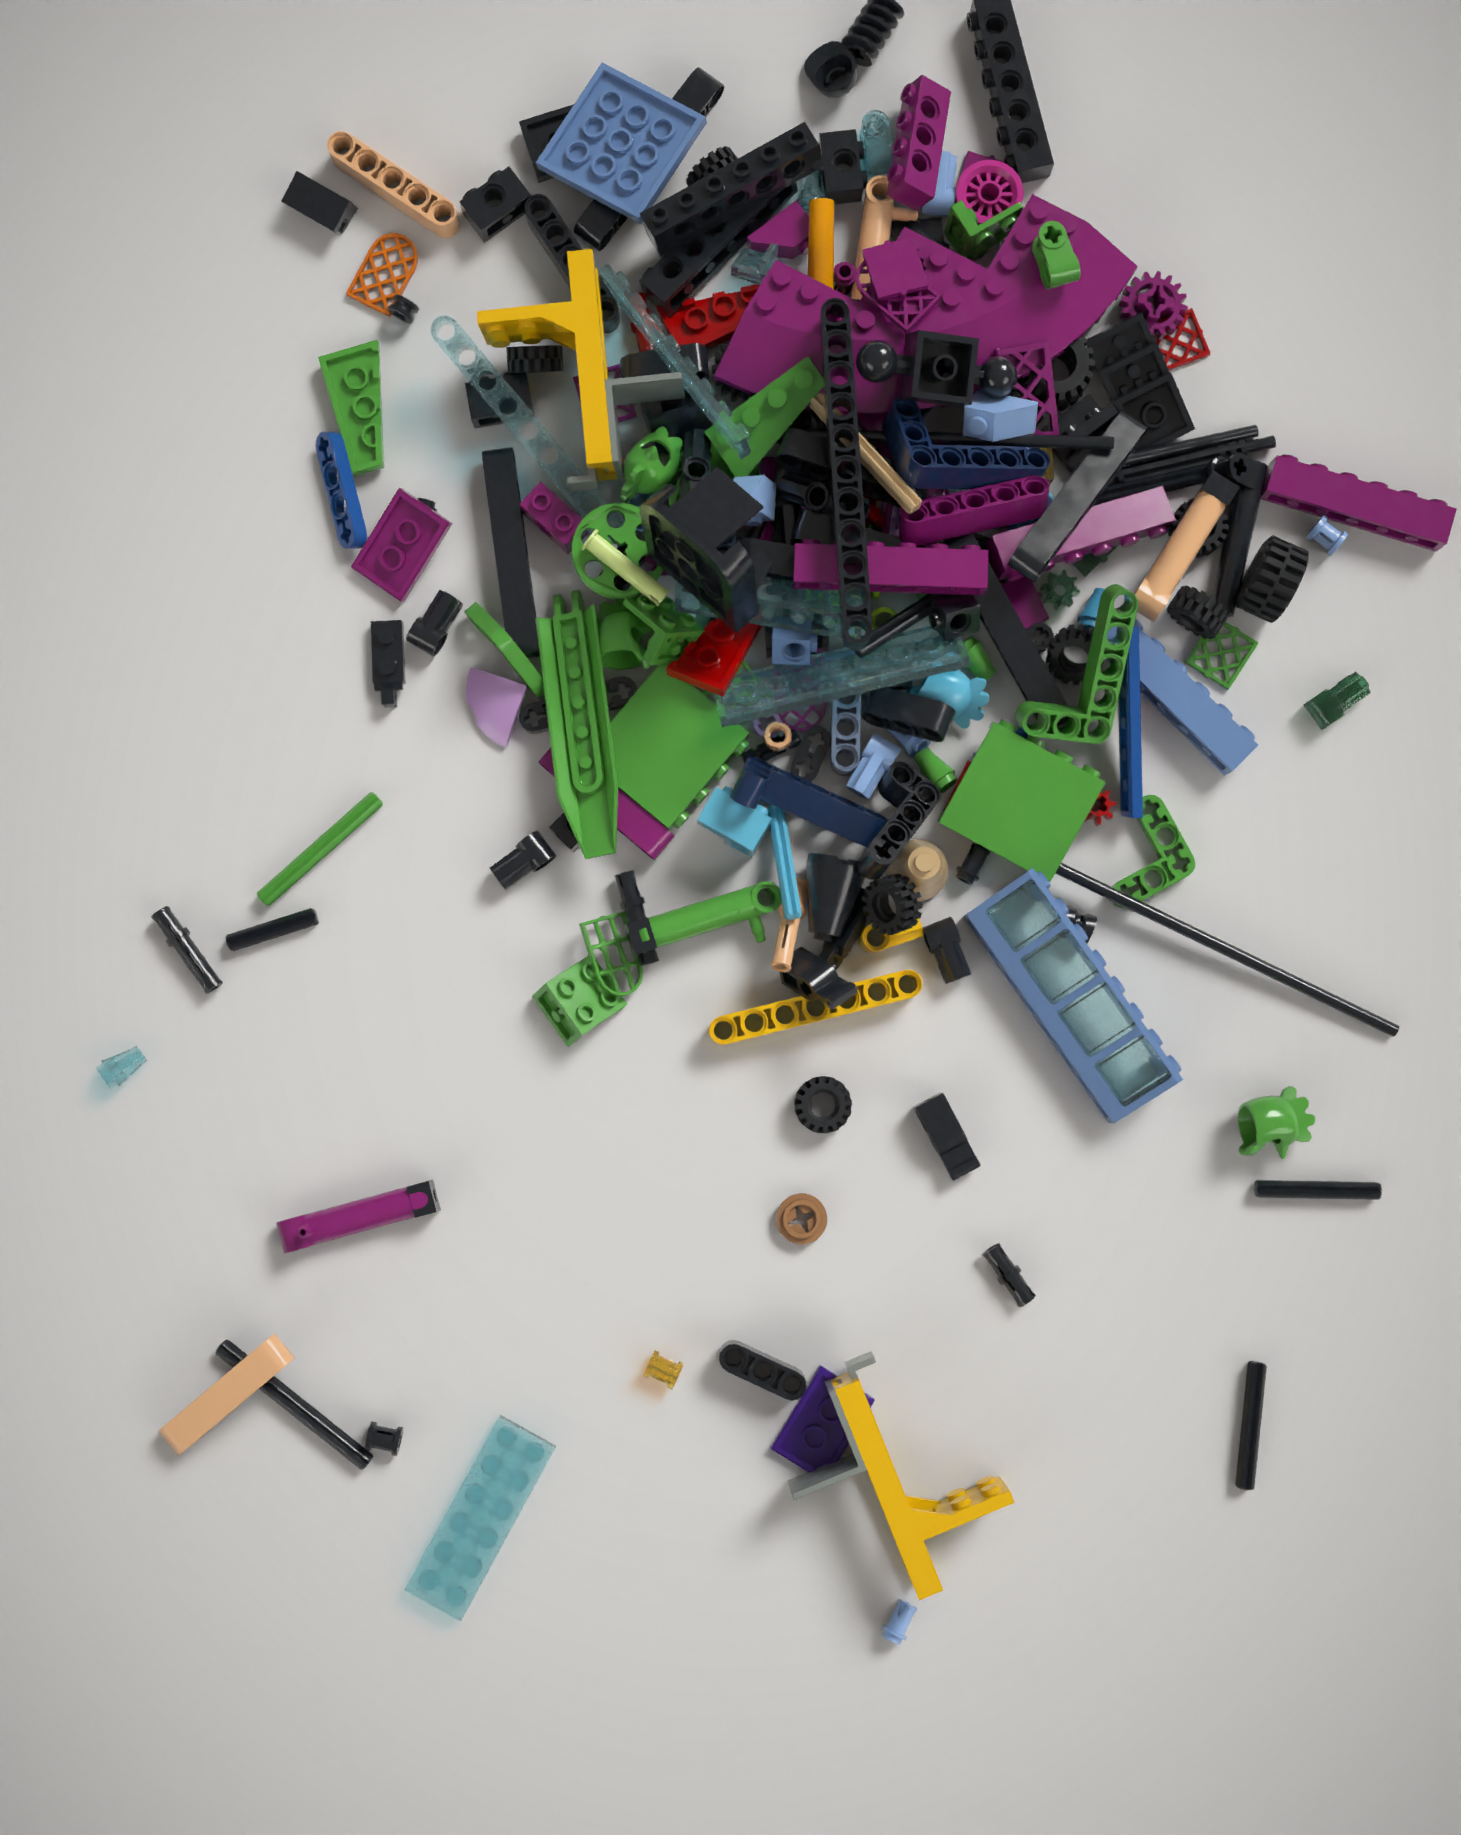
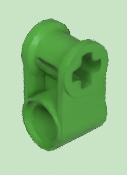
M1056 221L1044 223L1032 244V253L1039 267L1043 285L1049 290L1078 281L1081 276L1080 265L1077 256L1073 252L1066 229Z

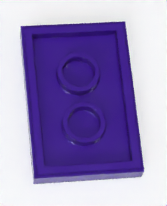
M822 1365L818 1367L806 1387V1392L798 1400L770 1447L773 1451L808 1473L828 1463L837 1462L849 1444L824 1382L834 1379L838 1375ZM865 1393L871 1408L875 1399Z

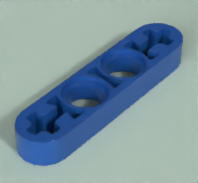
M321 432L317 436L315 447L338 540L345 549H360L367 540V530L345 443L342 436L337 432Z

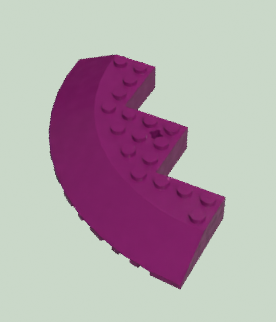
M1033 194L988 269L906 227L903 228L896 240L913 237L928 284L941 296V299L908 333L921 330L979 338L976 365H981L985 360L995 357L994 349L996 348L1003 349L1049 340L1051 360L1062 354L1063 350L1074 340L1077 341L1082 337L1085 331L1103 316L1106 309L1114 300H1117L1138 268L1133 261L1089 222ZM1056 221L1066 229L1073 252L1079 261L1081 276L1078 281L1048 290L1041 280L1040 270L1032 253V244L1044 223ZM775 260L746 307L715 372L714 379L749 395L752 393L757 394L808 356L823 377L819 327L821 307L828 299L840 298L847 303L850 310L857 413H869V416H878V413H888L894 399L899 397L901 375L893 374L888 380L880 383L869 382L857 370V354L860 348L867 342L882 340L890 344L896 354L903 355L906 333L863 296L858 302ZM867 288L866 293H868L870 296L871 288ZM922 290V296H931L927 291ZM918 291L908 293L907 296H918ZM903 301L891 302L892 311H903ZM907 301V311H919V301ZM923 301V309H924L931 301ZM878 302L887 309V302ZM837 314L827 316V319L831 322L842 320ZM895 316L904 324V316ZM908 316V325L917 316ZM832 345L829 347V350L838 354L842 353L844 348L840 345ZM1042 348L1033 350L1027 358L1036 367L1043 364ZM1011 354L1002 356L1010 360L1014 366L1019 361ZM1023 364L1017 373L1018 378L1028 376L1032 370ZM936 368L937 373L940 374L941 369ZM842 376L831 378V381L837 385L847 382ZM974 384L973 395L977 390H980L978 385ZM824 387L819 391V393L824 394ZM916 402L920 408V411L921 409L935 406H940L941 408L948 407L944 405ZM810 403L804 410H809ZM836 407L843 415L849 414L846 408Z

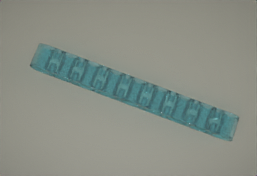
M447 315L437 317L432 322L430 328L431 335L437 345L580 516L584 518L589 514L583 511L581 506L582 501L586 497H595L599 501V507L608 504L597 489L571 492L570 489L562 486L561 479L564 474L568 472L575 473L578 476L584 474L456 320ZM444 325L454 327V335L449 340H442L438 337L439 329ZM464 350L475 352V360L470 365H463L459 362V355ZM490 374L496 377V385L491 390H484L480 387L479 382L484 375ZM506 399H512L517 402V409L511 415H505L500 411V405ZM529 423L534 424L538 428L536 437L531 440L524 439L520 433L521 428ZM553 448L558 452V459L553 464H545L541 460V454L545 449ZM616 512L610 513L606 518L607 521H615L619 527L624 524Z

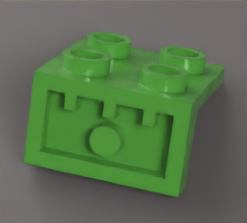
M960 200L950 208L944 235L957 254L969 260L971 258L978 260L989 251L990 247L997 243L999 245L1003 244L1021 214L1023 206L1021 202H1018L978 225V219L971 208L967 209L963 201Z
M646 596L625 598L623 602L625 607L655 631L648 641V648L643 656V659L650 665L676 662L683 654L686 646L691 641L695 642L704 632V629L696 623V619L692 615L678 609L675 606V602L667 596L658 607Z
M589 955L546 982L532 995L535 1002L568 1047L627 1005L622 996L610 995L600 987L594 975ZM597 962L599 971H602V967ZM607 974L601 976L605 985L614 991L612 982Z

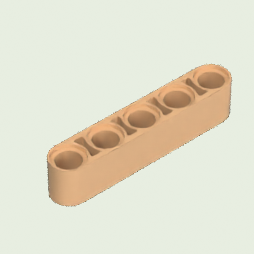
M338 131L329 137L327 148L335 166L436 235L442 238H450L458 233L460 221L455 206L451 201L349 133ZM344 148L350 149V150H349L346 154H344V155H339V154H338V152H339L341 149H344ZM368 165L375 166L374 169L369 172L363 171V169ZM400 182L398 187L388 188L390 183ZM416 199H426L421 205H413ZM443 215L451 216L446 222L438 221Z
M274 1333L158 1432L179 1456L288 1365L295 1357Z

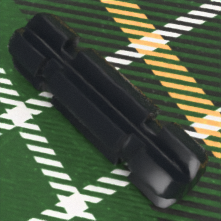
M790 729L792 733L791 742L788 746L790 749L800 745L801 742L800 736L795 729ZM783 733L782 737L778 735L771 740L776 743L782 742L785 739V734ZM764 742L757 745L755 750L751 748L743 752L742 760L745 764L748 757L751 756L767 761L786 752V749L779 752L773 751Z

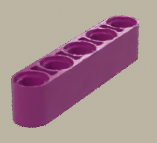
M1027 476L922 500L920 508L912 514H908L901 508L899 538L902 543H914L918 546L1040 518L1047 509L1050 489L1049 482L1041 476Z
M550 747L538 763L555 777ZM618 788L617 830L646 855L655 860L675 836Z

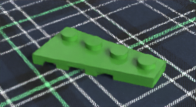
M378 340L318 357L354 477L384 468L380 346Z
M808 356L704 431L735 477H743L750 474L808 406L811 399L824 387L823 377Z

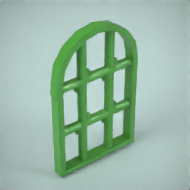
M625 911L601 916L579 924L597 982L606 993L616 997L627 996L636 991L643 978V966L639 964L638 955L634 956L635 961L629 963L626 960L621 942L628 940L626 936L621 937V935H618L613 919L621 916L623 924H627L628 919ZM609 920L614 936L613 940L606 941L603 939L598 922ZM586 925H594L599 944L591 946ZM614 944L618 948L623 964L616 967L613 964L611 965L606 949L607 946ZM600 949L602 951L607 969L599 971L593 950ZM637 966L638 977L634 985L629 968ZM623 970V973L625 972L630 987L629 991L620 992L614 972ZM608 974L614 991L605 985L601 976Z

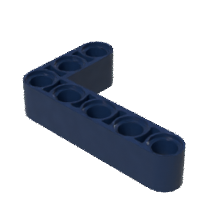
M899 397L894 399L882 423V429L897 473L910 488L974 489L1036 475L1043 477L1051 463L1048 454L1036 447L932 445L918 404L914 401L898 400Z
M751 756L748 757L730 795V798L735 802L752 809L757 808L761 799L864 847L870 845L888 821L886 817Z

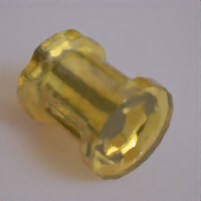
M654 1350L643 1377H653L666 1383L667 1387L672 1390L684 1363L670 1361L660 1356L659 1351Z

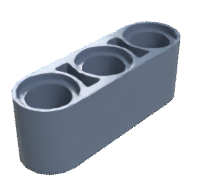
M850 681L837 684L831 698L830 766L833 772L842 776L853 773L860 759L861 692L859 687ZM842 691H848L854 696V702L848 705L842 704L838 700L837 695ZM841 722H848L853 726L854 732L848 736L841 735L837 730V725ZM839 753H848L853 758V764L843 767L836 761V756Z

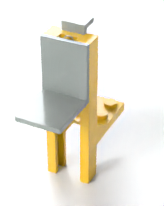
M593 249L567 251L572 301L476 311L477 324L487 345L495 348H504L514 342L533 345L540 343L543 339H550L576 351L586 463L589 475L567 477V484L571 492L599 489L598 481L624 479L617 405L685 398L681 372L608 379L598 269L595 268Z
M868 1352L844 1362L848 1372L838 1375L834 1379L824 1381L853 1453L840 1458L837 1462L818 1467L815 1471L806 1472L788 1480L793 1500H797L867 1471L911 1583L920 1601L943 1591L924 1540L1015 1502L1009 1488L1000 1476L996 1478L994 1476L984 1477L976 1482L977 1486L968 1490L964 1488L955 1489L946 1495V1499L941 1501L905 1495L856 1374L857 1370L876 1363L872 1352Z

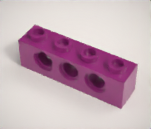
M924 75L919 76L912 83H908L902 90L900 96L902 101L901 110L896 121V140L891 150L893 154L892 164L887 175V181L889 182L886 195L915 211L935 197L951 97L950 90Z

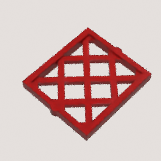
M1193 308L1188 309L1182 315L1184 320L1180 326H1176L1178 331L1175 338L1166 334L1163 339L1172 342L1169 351L1159 348L1161 354L1166 356L1164 360L1166 365L1170 358L1178 361L1168 365V370L1194 362L1211 354ZM1170 317L1158 320L1157 324L1168 320ZM1188 318L1193 321L1194 331L1184 327ZM1182 331L1192 335L1189 344L1178 340ZM1196 337L1200 339L1203 350L1192 346ZM1157 339L1156 342H1157L1158 346H1159L1161 340H1158V339ZM1175 345L1186 349L1183 357L1172 353ZM1189 351L1198 354L1190 358H1187Z

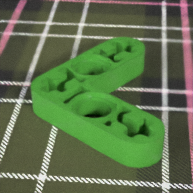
M477 602L473 603L464 611L466 616L499 650L526 686L539 699L545 694L541 675L509 634Z
M1146 795L1143 797V809L1146 807L1144 802H1147L1148 805L1154 804L1157 808L1153 812L1156 820L1163 817L1165 822L1151 829L1149 824L1155 821L1150 814H1143V818L1136 819L1159 860L1121 879L1112 886L1121 891V885L1124 889H1128L1138 883V886L1145 894L1141 895V891L1137 890L1130 894V896L1140 901L1189 876L1195 869L1193 854L1164 802L1156 795ZM1161 828H1166L1172 833L1173 840L1167 846L1157 841L1156 834ZM1178 845L1180 850L1175 851V854L1179 860H1186L1187 864L1183 866L1185 872H1182L1181 869L1175 870L1172 866L1176 863L1174 855L1171 853L1166 857L1164 852ZM1149 870H1154L1160 875L1161 881L1156 888L1147 886L1144 881V876ZM1134 877L1137 878V883L1133 881ZM1113 902V904H1114L1115 906H1117V907H1119V908H1125V907H1123V906H1121V905H1119V904Z

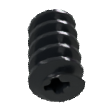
M867 0V4L862 7L861 13L855 18L854 24L850 26L848 34L843 37L841 42L851 53L856 64L863 67H870L872 65L870 58L875 59L878 57V49H882L885 46L884 39L891 37L892 32L890 29H895L898 26L897 19L903 18V8L895 0Z

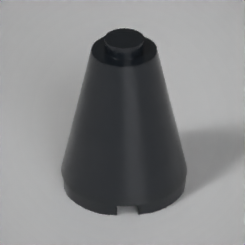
M809 853L806 860L808 932L814 933L813 939L832 943L833 937H840L866 878L859 873L856 860L848 859L847 861L838 859V856Z

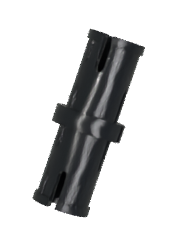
M1000 1243L994 1244L982 1254L998 1275V1282L1001 1285H1005L1019 1307L1028 1304L1036 1297L1035 1293H1033L1021 1276L1020 1272L1022 1270L1018 1265L1014 1266Z

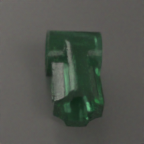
M1355 671L1331 689H1325L1303 706L1319 728L1323 730L1345 715L1344 712L1368 696L1371 691L1365 678Z

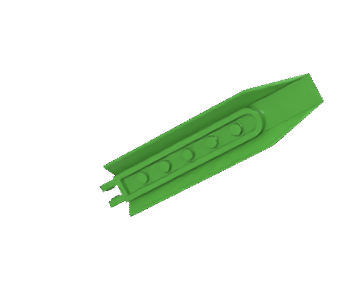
M574 590L571 592L573 612H566V604L562 594L554 595V616L552 618H536L557 798L585 859H591L616 853L618 780L596 608L593 604L585 610L580 590Z

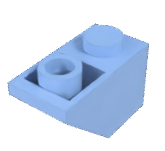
M764 475L735 477L733 481L764 507L745 525L761 526L764 521H774L776 483Z

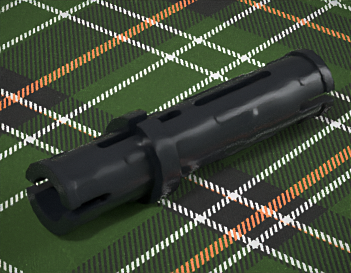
M634 870L615 875L622 903H620L621 910H625L628 923L646 918L643 906L645 899L641 897L638 890ZM656 949L638 954L640 966L659 961Z
M165 906L155 912L151 918L155 920L166 936V943L169 947H174L187 968L202 986L204 992L208 994L223 984L222 980L219 979L206 958L189 937L190 931L188 928L182 927L171 912L170 907Z

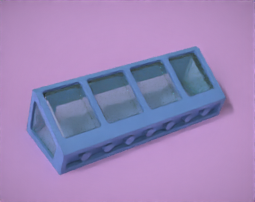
M1032 868L964 915L963 918L1108 1123H1116L1183 1080L1179 1074L1181 1067L1173 1056H1166L1160 1047L1163 1042L1152 1028L1148 1030L1141 1021L1144 1015L1134 1002L1129 1004L1122 994L1125 992V989L1118 978L1115 976L1110 977L1104 969V966L1107 964L1102 955L1096 949L1092 951L1085 941L1088 937L1082 927L1077 923L1073 925L1067 916L1069 910L1065 903L1059 897L1055 899L1048 888L1051 885L1041 871L1036 873Z

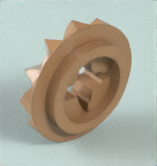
M806 1193L794 1194L781 1203L776 1215L777 1226L780 1233L788 1241L800 1245L809 1244L816 1241L825 1231L827 1213L823 1204L816 1197ZM795 1206H798L799 1210H802L804 1214L808 1212L809 1214L815 1213L811 1215V1218L807 1219L809 1231L806 1232L799 1223L795 1225L794 1223L788 1224L797 1217Z

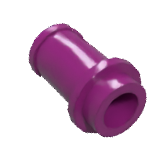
M840 262L834 267V290L838 288L837 291L844 295L851 291L852 284L856 280V268L851 263Z

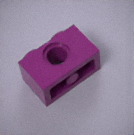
M540 481L520 503L522 513L569 555L572 552L575 531L582 518ZM589 530L583 532V534L581 535V540H583L586 537V535L589 533Z

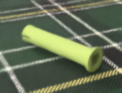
M595 529L581 549L583 551L587 549L658 607L670 590L666 589L598 534L599 530Z

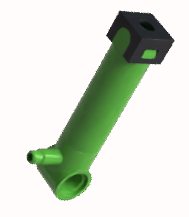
M764 881L652 917L627 923L623 927L632 956L746 920L749 921L756 942H763L766 938L760 916L776 910L781 905V892L775 883ZM760 890L767 891L771 896L769 906H762L758 902L757 894Z

